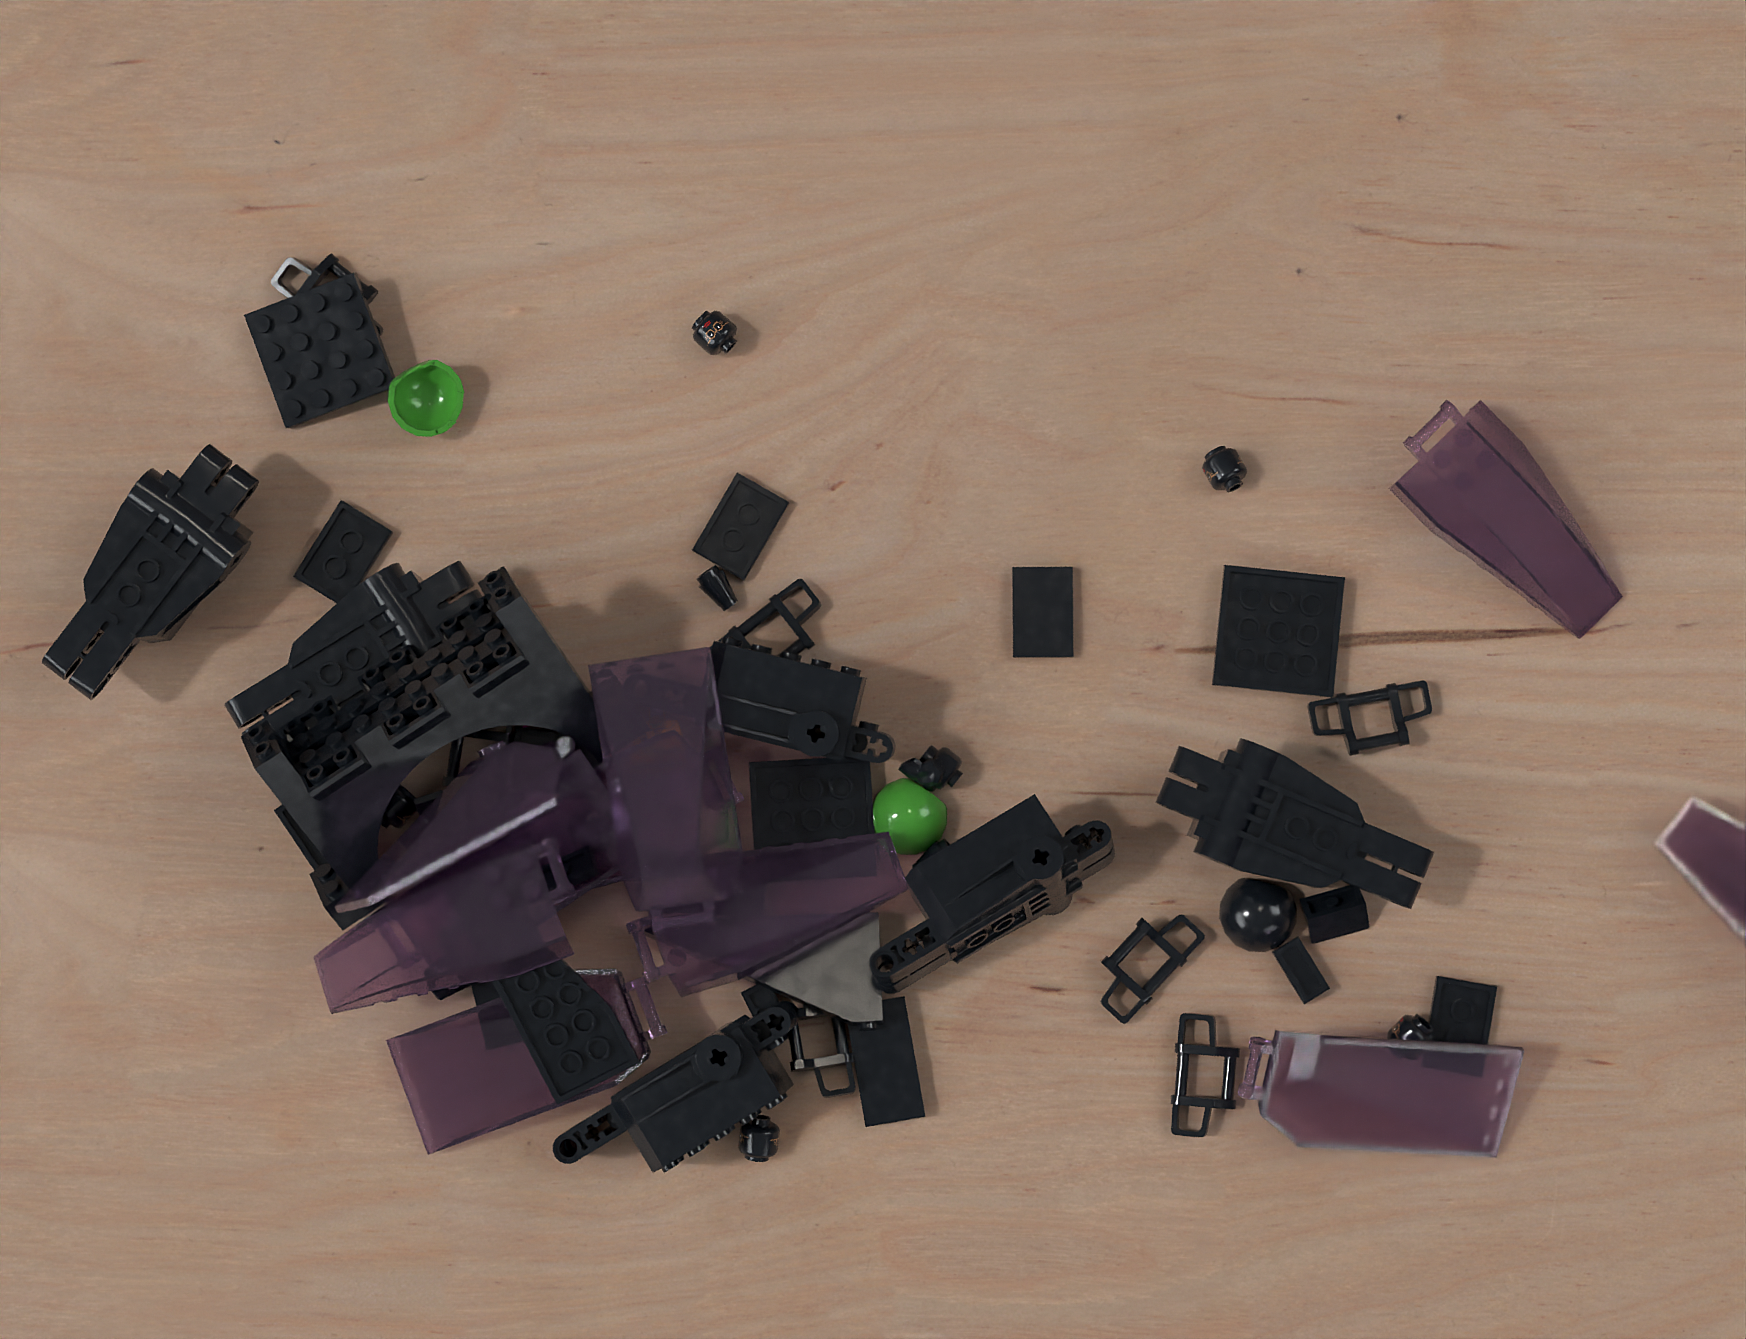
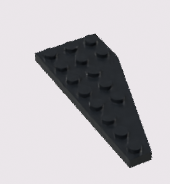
M469 871L443 884V889L557 1105L640 1063V1059L613 1007L472 871Z

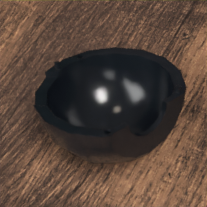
M1241 878L1226 890L1220 902L1219 919L1225 934L1236 946L1249 952H1266L1278 948L1291 936L1297 923V906L1292 893L1288 889L1262 881Z

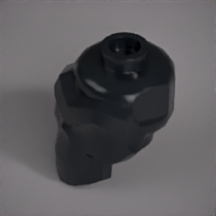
M932 745L919 760L911 758L903 762L898 769L908 778L922 784L924 789L930 792L942 789L947 784L953 787L963 774L958 770L962 764L959 756L946 747L937 750Z

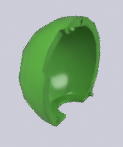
M428 360L407 369L390 382L388 404L392 417L402 429L415 436L432 437L446 432L456 423L463 408L465 392L461 379L450 366L438 360Z
M900 778L890 782L876 794L873 801V823L876 839L886 849L900 855H917L927 851L936 840L939 841L944 833L947 826V807L932 793L908 778Z

